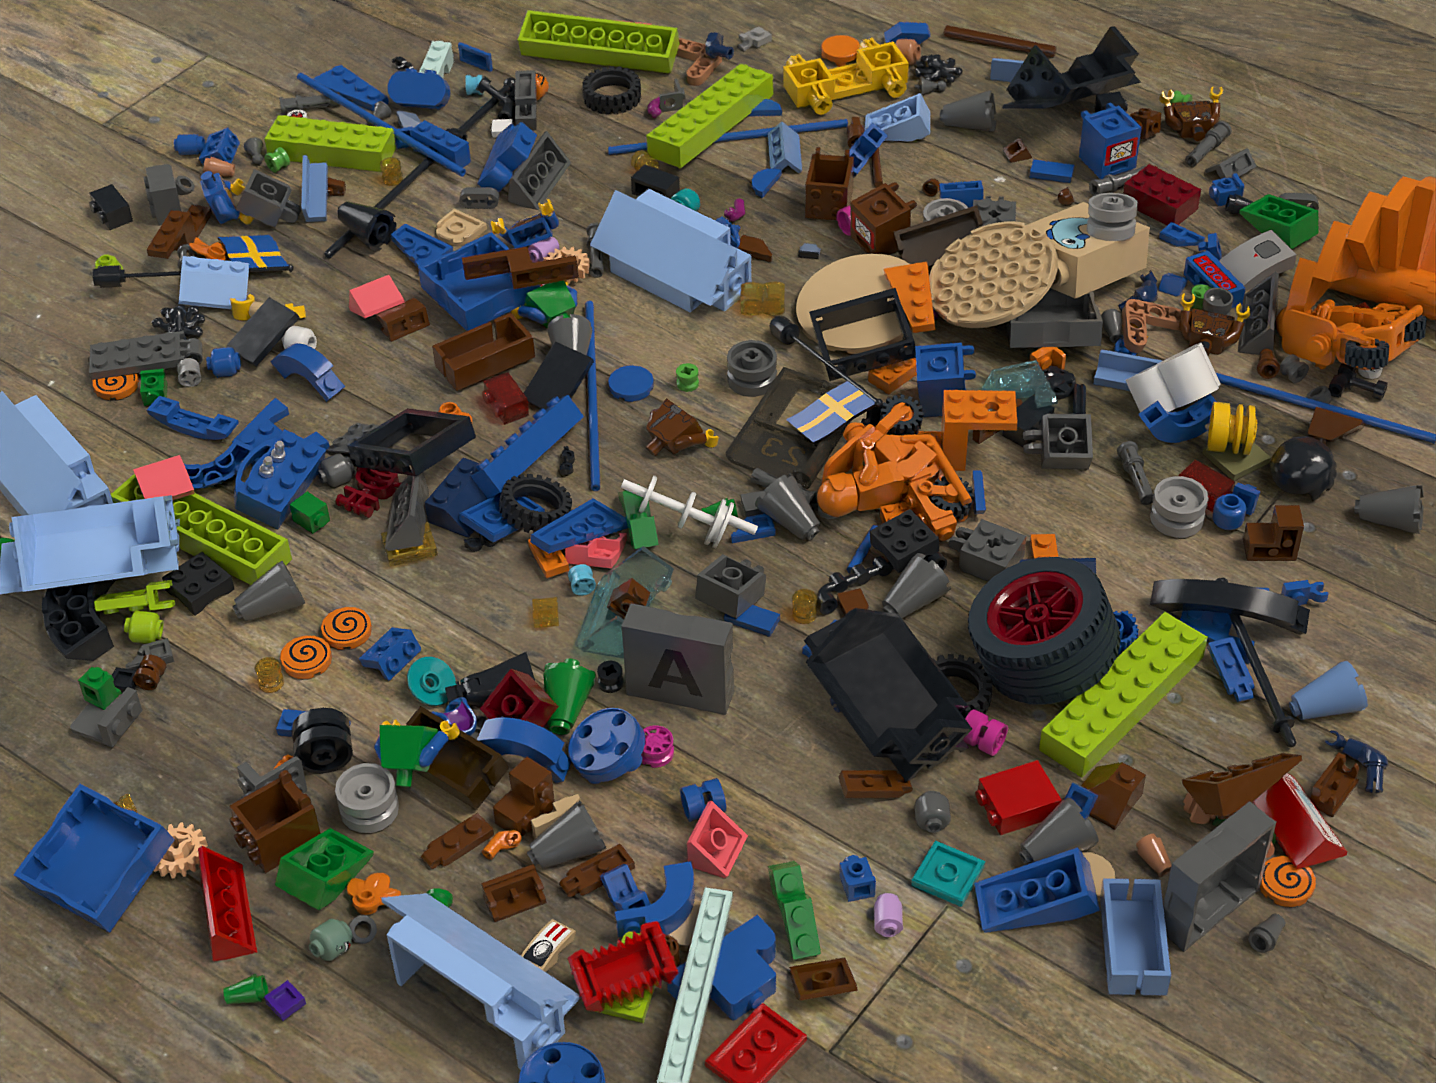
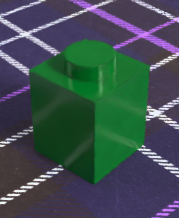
M308 491L289 504L293 522L312 534L330 521L327 504Z

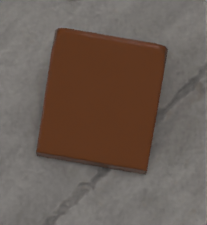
M1020 137L1003 148L1011 163L1033 158Z

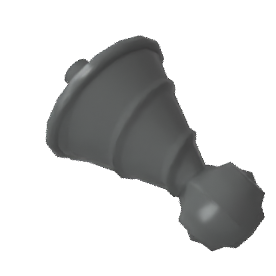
M919 77L918 85H914V88L918 89L921 95L927 94L934 89L945 91L947 87L944 81L934 83L922 77Z
M381 101L375 103L374 116L379 119L391 116V109L386 103ZM366 120V124L368 126H375L374 124Z
M259 138L246 140L243 147L244 150L253 156L252 161L254 164H261L263 162V156L260 154L263 149L262 140Z

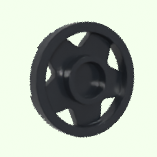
M1049 366V368L1040 370L1035 373L1033 378L1034 390L1041 396L1050 399L1069 397L1073 394L1074 385L1076 384L1073 373L1060 369L1057 366Z

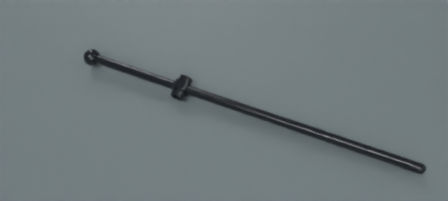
M509 77L505 79L503 87L499 92L503 95L511 93L515 88V78ZM492 97L458 129L447 128L445 131L467 141L466 132L499 101ZM429 157L423 160L374 207L384 209L435 161ZM348 230L325 251V257L331 258L355 235Z

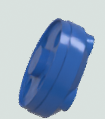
M620 708L602 709L589 715L574 730L569 742V756L575 768L591 784L613 780L626 772L636 770L641 765V754L645 746V733L638 721L627 711Z
M557 1042L543 1046L529 1056L521 1069L518 1083L606 1082L599 1060L589 1049L571 1042ZM590 1075H594V1076H595V1077H593V1078H586L587 1076H590Z

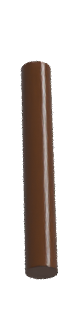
M878 147L871 155L875 187L883 184Z

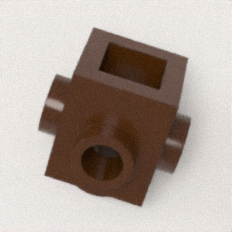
M1140 108L1139 111L1130 114V117L1141 126L1140 139H1148L1149 136L1160 132L1162 112L1149 108Z

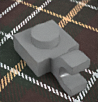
M756 27L746 33L739 34V39L743 40V43L739 44L738 48L742 51H746L753 45L758 48L771 42L772 34L763 28Z

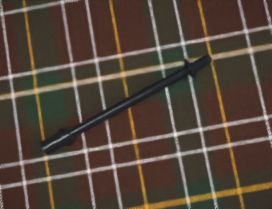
M1218 578L1215 580L1221 582H1228L1226 578ZM1228 614L1274 716L1275 721L1272 723L1271 728L1276 733L1281 732L1286 745L1289 748H1293L1296 746V739L1291 730L1295 723L1294 718L1284 715L1241 617Z

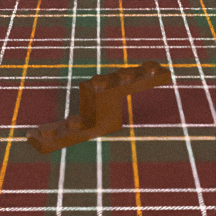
M191 205L187 212L171 210L146 249L148 256L169 259L173 250L178 251L180 246L194 243L195 238L199 237L212 215L211 207Z
M521 247L462 258L465 280L509 273L513 289L579 278L575 255L532 263L528 248Z

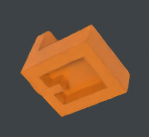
M1042 347L1031 353L1029 371L1035 375L1036 372L1049 368V366H1057L1060 369H1064L1066 354L1057 347Z

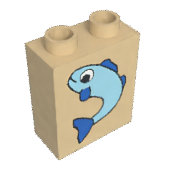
M1085 202L1027 225L1031 227L1036 226L1045 232L1056 249L1058 269L1050 288L1075 299L1147 268L1150 227L1136 222L1135 235L1129 239L1120 241L1096 239L1087 233V221L1090 215L1088 214L1089 204Z

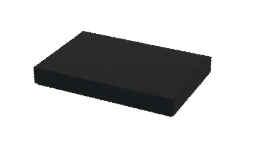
M269 297L226 347H232L235 352H239L241 358L257 367L284 336L287 329L293 326L300 317L296 312Z
M555 341L521 396L522 401L538 409L544 408L546 410L548 408L546 404L556 396L560 399L568 394L572 399L594 360Z

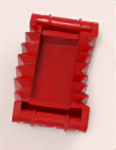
M658 921L642 924L640 935L633 931L632 939L628 936L625 937V944L618 939L617 947L609 943L606 950L600 945V951L593 947L592 954L581 949L567 958L571 974L574 976L580 992L579 996L582 998L587 1011L603 1012L605 1003L612 1008L614 1000L622 1006L624 997L633 1003L635 994L643 999L644 991L646 990L652 994L653 985L661 988L662 980L671 984L679 971L674 961L675 957L672 956L665 939L666 935L663 934Z

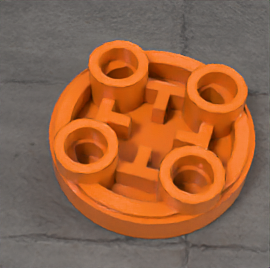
M832 36L823 41L821 56L824 59L835 62V65L838 67L846 66L847 62L857 59V50L860 43L850 36Z

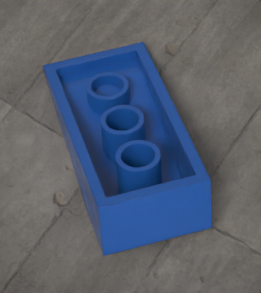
M1078 847L974 883L982 929L985 933L1074 920L1100 911L1090 863Z

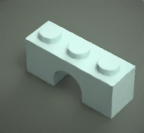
M432 41L419 73H424L425 70H433L444 79V73H449L454 63L452 44L450 42Z

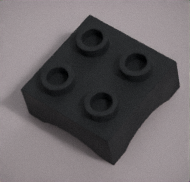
M911 509L870 530L871 545L887 557L898 573L905 569L911 558L917 553L927 556L939 552V538Z
M203 552L180 565L178 570H173L162 577L163 581L172 580V586L165 588V591L178 598L194 616L202 612L215 598L235 590L232 576Z

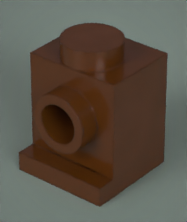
M631 578L613 589L607 608L624 621L631 603L646 606L650 591Z

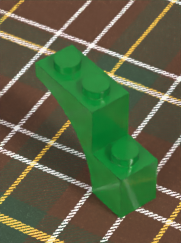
M626 490L618 492L619 502L622 504L629 529L632 549L659 545L654 516H651L649 501L644 512L641 513L639 508L643 497Z
M795 861L767 866L772 894L778 903L783 918L792 959L821 954L812 899L805 893L801 866Z

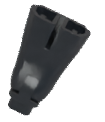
M527 652L489 669L468 675L460 680V684L459 681H455L456 685L445 687L448 703L457 698L464 697L468 705L484 704L510 669L529 674L535 681Z

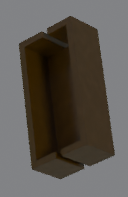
M976 205L895 231L893 239L898 254L901 255L900 259L909 264L927 262L928 270H931L936 260H940L946 253L945 249L958 238L961 240L972 234L971 231L982 227L983 222Z
M420 706L406 725L425 726L441 731L440 723L445 720ZM459 729L460 733L457 738L446 742L429 766L427 772H414L477 810L491 793L489 786L495 787L509 767L501 754Z

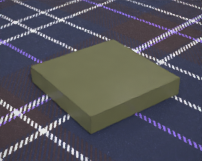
M1229 442L1224 453L1208 451V446L1204 447L1202 452L1205 457L1233 481L1269 464L1271 459L1255 443L1252 445L1250 455H1243L1242 444L1239 446L1238 453L1233 454L1232 443Z

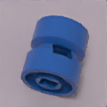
M718 778L703 781L700 787L692 784L680 788L682 806L689 822L700 819L706 807L703 794H706L707 802L713 801L723 812H726V800Z

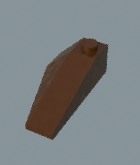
M1288 753L1276 754L1252 760V765L1235 764L1227 766L1228 771L1214 773L1212 770L1182 779V784L1205 814L1217 815L1218 819H1228L1249 801L1251 803L1254 802L1302 761V756Z

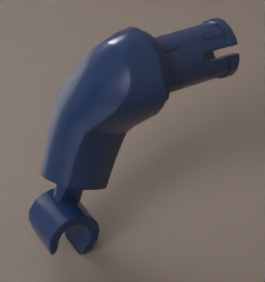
M718 32L708 34L705 43L706 55L710 58L719 56L731 59L734 55L733 47L723 45V35Z
M1151 270L1146 276L1143 274L1140 276L1143 283L1141 287L1135 290L1134 295L1118 305L1121 312L1126 302L1130 299L1154 303L1158 299L1157 279Z
M1331 730L1330 733L1337 736V740L1334 743L1325 740L1326 744L1334 749L1344 748V754L1361 762L1367 768L1366 792L1373 793V782H1376L1375 793H1382L1383 772L1388 767L1387 757L1366 743L1352 738L1346 741L1340 733Z

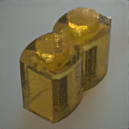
M748 282L741 284V314L760 315L763 313L772 316L784 314L785 284L780 282H768L765 284Z

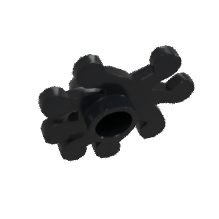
M931 54L929 56H921L920 61L914 63L913 76L919 77L922 75V78L930 81L942 77L946 79L947 83L955 82V76L952 74L960 76L963 70L960 67H954L956 64L955 59L949 58L946 63L945 60H941L939 54Z
M179 304L172 309L162 308L161 316L165 317L167 323L161 318H155L152 320V326L154 328L159 327L164 332L184 331L187 337H200L203 334V330L201 327L196 326L205 322V316L198 314L199 309L197 306L188 307L186 312L185 306Z

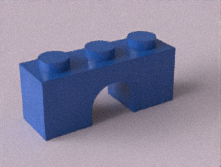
M425 120L411 129V137L433 151L436 149L440 155L464 168L471 163L469 142Z
M873 122L849 149L850 157H854L853 178L888 136Z

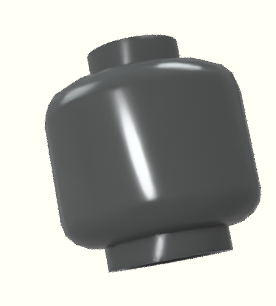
M335 454L323 459L320 463L321 470L317 471L322 484L327 483L331 488H336L350 482L352 474L355 473L349 457H344L342 454Z
M927 791L916 799L914 805L917 825L921 829L937 833L949 825L951 813L949 800L946 796L937 791Z

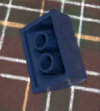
M463 457L425 501L428 523L467 538L470 537L475 530L461 522L459 515L461 512L487 500V497L471 477L477 471L476 465L479 463Z

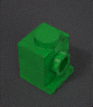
M164 369L141 371L140 393L143 405H151L158 396L167 398L168 384Z
M91 667L78 680L84 700L103 710L121 694V690L114 685L113 677L99 667Z

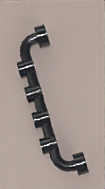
M940 552L923 558L928 563L933 560L942 570L947 566V560ZM879 556L874 559L870 568L865 569L862 564H857L851 569V575L843 577L840 572L833 573L829 577V583L823 585L818 590L816 607L824 615L831 614L838 606V601L831 592L842 593L852 584L858 583L863 585L871 577L877 575L887 576L894 569L892 564L885 557Z

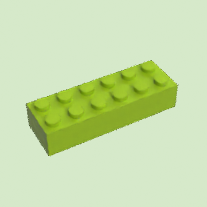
M278 115L264 138L267 153H274L275 149L281 147L286 151L292 162L303 163V156L307 155L310 163H327L328 166L375 172L385 171L396 150L393 128L316 120L305 117L298 118L287 115Z

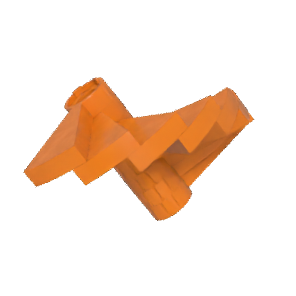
M1403 176L1388 196L1369 191L1352 225L1333 221L1318 262L1300 257L1291 285L1286 311L1294 309L1307 313L1328 289H1332L1379 304L1406 306L1405 310H1410L1419 304L1423 308L1421 315L1436 321V177L1428 176L1419 181Z

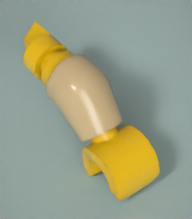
M251 294L247 296L248 300L237 301L235 298H230L232 316L236 320H249L263 303L256 302ZM293 303L285 304L287 308L296 312L300 318L306 317L304 305L293 307Z

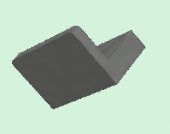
M1246 148L1231 154L1208 167L1205 171L1209 173L1216 170L1220 179L1230 178L1235 173L1241 176L1257 166L1249 149Z

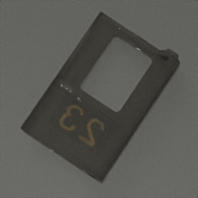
M783 367L726 451L727 459L737 466L751 471L759 468L778 478L782 475L788 477V474L791 473L797 483L801 484L804 489L810 488L842 438L847 425L832 436L814 444L801 432L776 423L799 389H805L823 396L838 386Z

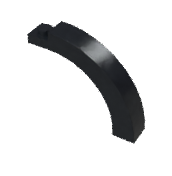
M1167 579L1154 581L1150 605L1166 612L1211 611L1234 614L1271 623L1298 635L1307 633L1310 614L1309 609L1298 605L1299 601L1260 588L1213 580Z

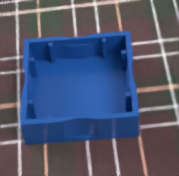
M492 232L465 244L454 252L444 254L418 267L421 288L466 331L524 305L526 294L541 287V285L513 289L509 273L465 280L462 264L463 257L509 250Z
M79 784L56 815L50 829L35 844L13 875L33 892L110 933L175 839L162 825L133 810L123 809L114 804L109 798Z

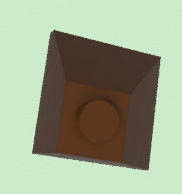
M1316 407L1307 434L1326 444V440L1333 442L1363 429L1365 422L1358 418Z
M1123 762L1096 766L1081 785L1099 795L1089 816L1116 829L1143 795L1146 774Z

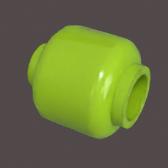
M137 610L132 614L131 618H126L124 632L128 633L131 642L141 644L156 642V640H160L162 637L164 621L160 620L157 613Z

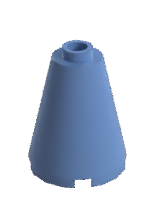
M1348 661L1340 662L1291 696L1292 701L1289 702L1292 714L1304 720L1359 712L1367 708L1368 702L1363 684L1358 685L1355 677H1358V674L1354 667Z

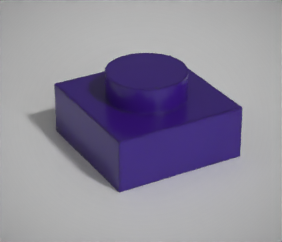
M288 980L264 996L266 1004L282 1021L306 1005L303 995Z

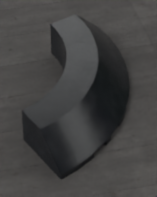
M117 579L47 588L45 597L42 598L44 625L50 640L66 659L94 661L114 647L107 626L100 620V611L95 610L94 601L103 594H106Z

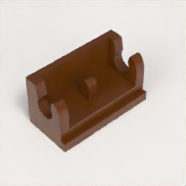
M416 298L376 314L378 321L383 325L380 328L381 331L391 342L430 325L426 306Z
M1340 752L1315 783L1310 800L1318 810L1331 817L1335 816L1359 782V779H1357L1359 765L1355 763L1351 769H1348L1344 764L1346 762V755Z
M534 864L481 883L484 901L494 923L547 903L542 891L544 887Z

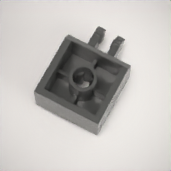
M168 164L147 167V176L143 177L152 218L157 217L158 225L163 224L171 210L181 211L172 167Z
M255 169L236 210L244 215L251 216L273 227H276L279 218L294 223L301 213V207L288 200L292 191L288 184Z
M986 196V199L973 200V206L977 205L983 222L982 226L998 222H1016V202L1006 201L1004 197H999L998 201H991V196Z
M1046 414L1042 417L1040 430H1028L1023 433L1024 440L1040 441V444L1031 443L1024 445L1023 451L1027 454H1041V469H1089L1093 459L1091 414Z
M981 519L974 530L965 527L957 528L956 536L951 537L948 542L952 549L960 552L959 568L964 573L989 582L994 576L1006 568L1018 564L1020 559L1024 558L1027 536Z
M723 554L697 575L695 599L737 619L764 596L766 583L764 567L758 565L751 568V561L745 559L738 562Z

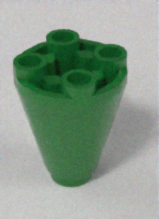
M571 658L565 659L564 663L545 664L543 673L545 692L559 706L547 721L549 730L558 735L570 733V729L573 728L595 683L596 673L580 666L578 660Z

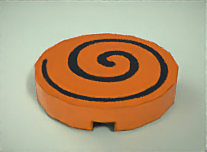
M137 373L95 379L92 380L93 389L100 398L105 400L116 398V400L130 396L136 391L139 378Z
M343 607L332 611L324 618L321 625L323 639L329 646L344 650L343 647H350L352 649L364 644L372 632L369 615L364 610L356 607Z
M301 636L294 638L281 650L280 660L282 667L289 676L297 679H309L315 677L314 674L319 672L322 674L331 664L332 653L329 644L323 638Z
M1288 856L1273 857L1265 862L1260 890L1266 898L1273 899V903L1279 906L1296 907L1303 905L1307 902V899L1312 897L1316 887V878L1309 866L1296 870Z

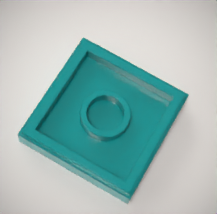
M935 840L912 878L911 886L962 907L973 889L974 883L977 882L985 868V861Z

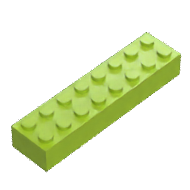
M530 10L527 11L518 37L520 52L523 56L671 73L680 44L678 29L674 27Z
M739 64L646 135L648 157L682 168L724 133L752 113L751 110L764 99H769L773 96V74L748 67L745 64Z
M135 474L110 494L113 503L144 499ZM196 493L173 500L175 519H180V526H176L177 533L179 534V548L193 556L203 552L228 574L252 585L277 562L283 561L287 565L292 560L288 539Z
M1164 612L1116 658L1108 673L1096 685L1078 695L1041 730L1039 751L1083 778L1204 658L1208 637Z

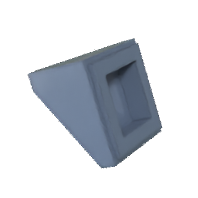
M396 111L397 120L401 128L411 126L414 128L421 123L416 114Z

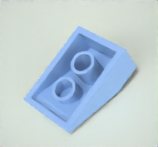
M921 93L869 113L865 117V130L873 122L888 135L884 141H914L916 139H923L930 134V110Z

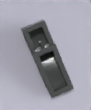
M516 71V126L522 122L531 130H537L536 71Z

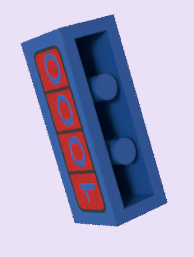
M1209 251L1186 258L1184 276L1194 286L1203 284L1211 288L1226 289L1233 295L1232 308H1235L1239 303L1243 305L1244 285Z

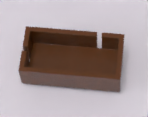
M512 313L494 319L495 341L492 324L487 322L432 346L435 367L444 377H447V381L456 391L535 357L533 336Z

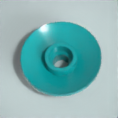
M436 657L419 658L408 670L407 683L411 693L417 700L429 706L445 704L448 701L445 687L456 685L455 676L451 668L444 661ZM425 681L429 682L431 687H429Z

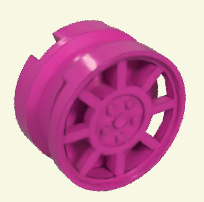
M657 725L644 728V733L647 735H645V746L641 754L642 764H649L652 768L667 765L674 756L672 733L667 728ZM652 730H657L656 733H650V732H649V731H652Z

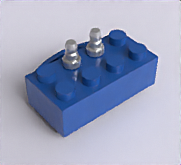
M285 429L280 436L261 443L244 458L238 469L234 488L235 509L278 530L291 512L289 504L305 493L318 475L317 471L321 470L320 463L325 459L326 449ZM260 457L251 469L248 479L242 482L241 477L250 463Z

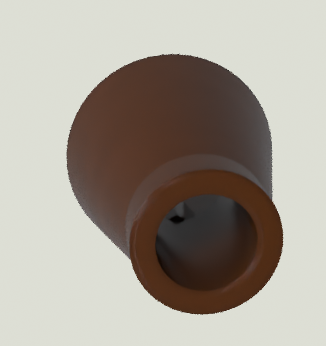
M1263 349L1260 352L1257 372L1263 378L1271 379L1278 374L1280 365L1271 349Z

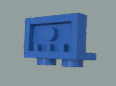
M228 127L210 134L199 157L200 162L204 165L206 158L214 157L232 163L240 143L237 136Z
M392 627L359 660L363 667L379 669L385 680H391L421 651V646L410 629Z

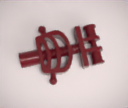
M357 467L355 478L358 490L346 485L343 488L345 496L339 494L336 497L335 504L337 506H344L347 511L353 510L354 514H363L365 517L370 518L374 510L378 511L380 509L379 499L390 498L402 483L399 482L398 473Z

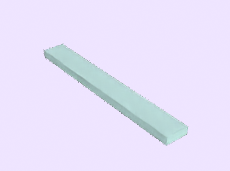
M706 887L704 889L657 1083L690 1082L732 903V891Z

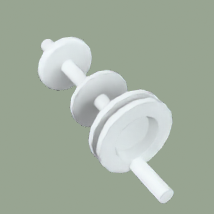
M654 475L648 488L625 479L621 485V489L643 497L639 508L641 513L644 512L650 500L682 513L678 522V528L682 529L688 516L711 525L704 544L708 545L711 541L713 542L712 547L715 549L722 538L727 524L755 535L758 528L757 525L732 516L734 503L731 502L729 506H726V500L724 499L721 501L715 516H712L692 507L696 496L695 492L690 494L686 504L654 492L653 489L657 481V477Z

